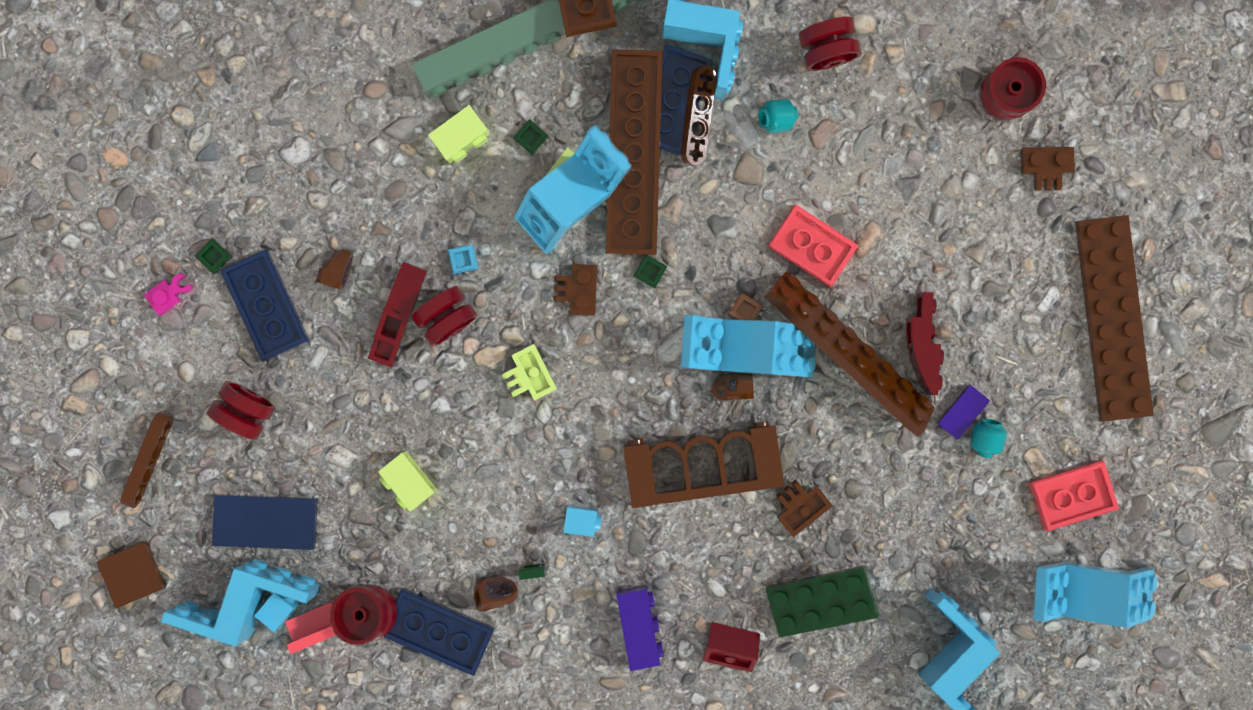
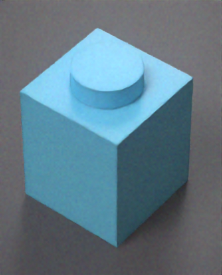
M568 505L563 533L594 537L595 530L600 531L602 516L597 515V508Z
M273 593L256 613L255 617L275 632L283 626L300 603L297 600Z

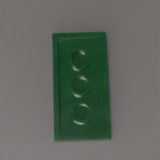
M865 565L770 585L765 588L779 638L879 618V611Z

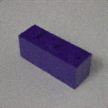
M646 585L617 590L616 596L630 671L660 666L659 658L664 657L662 642H656L655 633L660 631L657 616L652 617L650 607H655L653 592H647Z

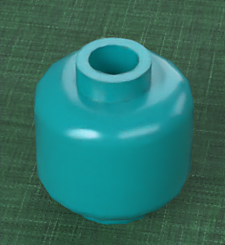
M787 98L766 101L758 113L759 123L769 133L790 131L798 119V110Z
M982 419L981 422L973 426L970 446L977 451V455L992 458L993 455L1003 452L1007 431L1002 427V423L997 420Z

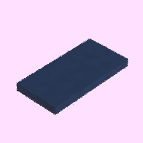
M665 44L662 55L660 149L680 156L691 73L697 67H711L713 59L669 44ZM700 74V79L706 82L707 77L704 74ZM702 88L697 89V92H702ZM698 96L696 98V108L698 106L701 96Z
M264 249L220 270L262 362L310 341L269 250Z
M214 495L212 546L316 549L318 498Z
M402 588L395 602L397 605L396 622L385 638L474 676L495 627Z

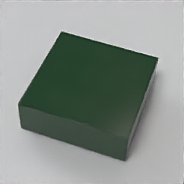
M530 119L513 137L532 156L549 138Z
M211 238L195 255L212 274H216L233 257L214 238Z
M645 255L633 277L655 289L667 266Z
M546 564L521 566L518 571L519 580L545 577L547 573Z

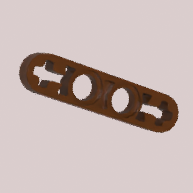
M710 66L695 68L690 77L680 152L682 161L689 166L702 164L707 154L716 87V73ZM700 74H704L707 77L706 82L700 79ZM699 88H702L701 90L706 89V92H705V91L697 92V89H699ZM698 96H701L705 101V107L701 111L695 105ZM694 122H699L702 127V131L698 136L692 132ZM691 140H699V144L691 143ZM694 150L697 153V157L693 158V156H690V151Z
M158 412L152 419L121 495V504L135 508L142 500L173 423L172 416Z

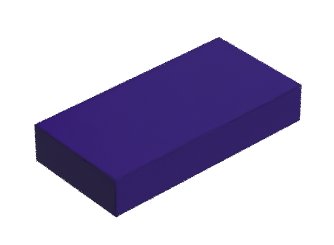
M968 385L937 424L953 438L959 440L990 400L972 385Z

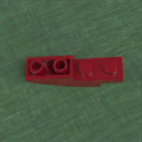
M406 262L402 263L375 332L368 359L389 367L394 365L428 270Z
M934 292L917 293L916 317L906 318V339L910 360L917 379L927 395H938V390H941L943 385L942 375H939L940 365L944 362V351L941 350V344H931V339H934L935 336L932 314H935L937 308V301L933 299Z

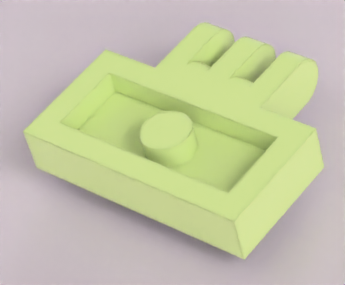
M535 344L511 355L517 367L502 374L504 379L512 375L515 379L507 383L508 388L516 384L519 386V389L511 392L513 397L529 390L535 401L557 390Z

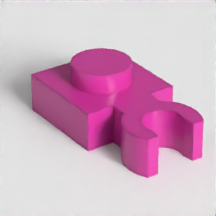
M185 274L175 275L172 279V284L163 280L144 294L157 315H164L182 302L178 296L180 293H189L193 290L194 286L191 284L186 285L184 288L181 287L180 282L186 277Z

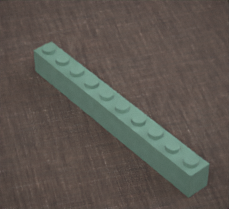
M548 0L413 63L412 66L428 97H439L447 92L446 89L454 85L460 87L467 84L471 77L478 74L479 76H484L499 64L503 66L508 65L516 60L515 57L523 53L525 55L534 53L539 49L538 46L544 43L553 44L562 38L561 36L565 34L559 0ZM612 0L613 9L616 12H622L630 7V3L637 0Z

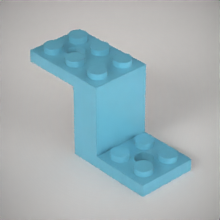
M668 0L663 39L722 49L714 98L723 100L726 92L730 93L734 82L735 71L730 70L735 67L738 58L739 46H736L735 43H739L744 22L739 20L740 11L684 2V0Z
M594 126L587 132L574 155L529 188L514 218L545 254L548 255L555 249L566 231L611 196L631 168V165L628 163L626 156L618 152L611 144L609 137Z
M684 315L681 368L813 378V371L816 366L814 359L816 344L791 323L723 320Z
M253 559L234 568L220 610H206L200 608V604L196 602L185 601L165 611L161 622L236 647L252 636L257 621L255 615L262 606L266 591L307 603L319 594L322 584L315 582L316 579L311 576L301 575L299 577L291 574L292 571L287 568L277 567L275 569L267 566L268 563L263 560Z
M1071 562L1037 567L1033 620L1046 622L1059 617H1069L1122 628L1135 626L1151 620V617L1155 614L1156 604L1152 601L1153 591L1157 588V576H1154V569L1151 568L1122 571Z
M930 589L924 596L960 632L918 675L953 710H975L961 694L1001 654L994 647L997 642L989 634L981 630L977 622L967 613L965 614L950 596H947L943 591L937 593Z

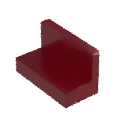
M712 622L708 643L703 654V661L752 673L758 660L760 634Z

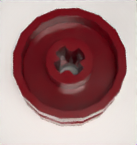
M844 16L824 20L799 32L801 48L809 50L804 56L808 71L834 68L861 56L860 43L857 39L852 38L856 33L852 17Z
M1021 57L1004 60L985 76L980 85V99L984 109L989 115L999 120L1007 121L1020 118L1041 103L1046 93V79L1041 68L1035 62Z
M457 285L426 302L411 316L418 328L431 326L424 335L431 347L454 337L478 317V314L471 305L460 306L465 296Z
M225 381L218 392L223 401L214 400L206 413L207 416L215 423L237 435L257 440L264 429L260 420H269L276 407L258 393L237 383Z
M362 585L341 592L334 600L330 610V623L334 633L342 641L351 645H363L385 637L393 629L397 619V605L393 596L385 588L378 585Z

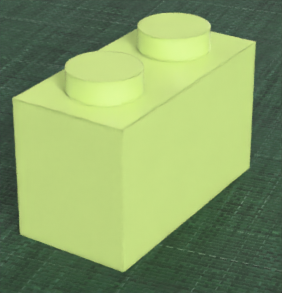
M468 105L428 136L449 164H451L453 161L458 163L467 156L466 152L472 147L478 148L488 140L487 136L490 133L471 106Z
M407 451L402 452L378 471L382 476L380 477L381 483L388 490L392 489L397 495L395 498L397 503L404 510L408 509L411 512L438 491Z

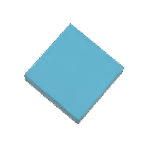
M473 244L448 250L453 275L479 270Z

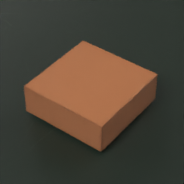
M741 293L728 315L736 320L755 321L763 305Z

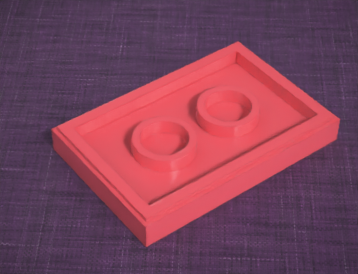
M795 204L767 247L831 288L859 245Z
M1103 460L1029 482L1044 531H1051L1119 509Z

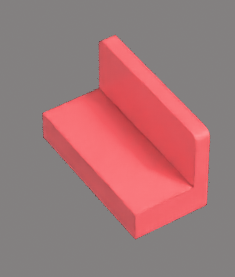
M333 602L324 604L285 622L292 641L287 644L290 654L336 636L330 623V610Z

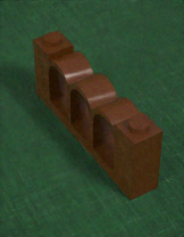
M768 421L754 422V427L748 428V434L740 430H732L723 434L718 442L708 436L697 435L687 440L683 448L670 440L656 442L650 449L649 443H643V439L628 440V445L623 446L632 508L784 487L776 425H769ZM736 436L743 437L749 442L755 478L727 482L723 447L730 438ZM708 442L714 447L720 483L691 487L687 453L693 444ZM672 447L679 452L685 488L655 491L652 457L659 448Z

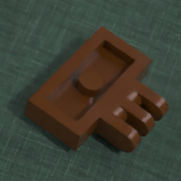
M1024 147L1020 149L1021 174H1033L1035 191H1041L1042 181H1044V190L1051 191L1053 180L1054 190H1061L1062 174L1075 172L1074 147Z
M572 264V276L555 275L554 281L564 282V286H554L553 291H561L563 296L555 295L553 296V301L570 302V315L595 316L598 265Z
M796 480L792 482V485L797 492L793 493L788 486L784 488V491L789 496L787 500L780 492L776 495L786 508L777 518L793 538L833 506L818 486L815 485L806 493Z

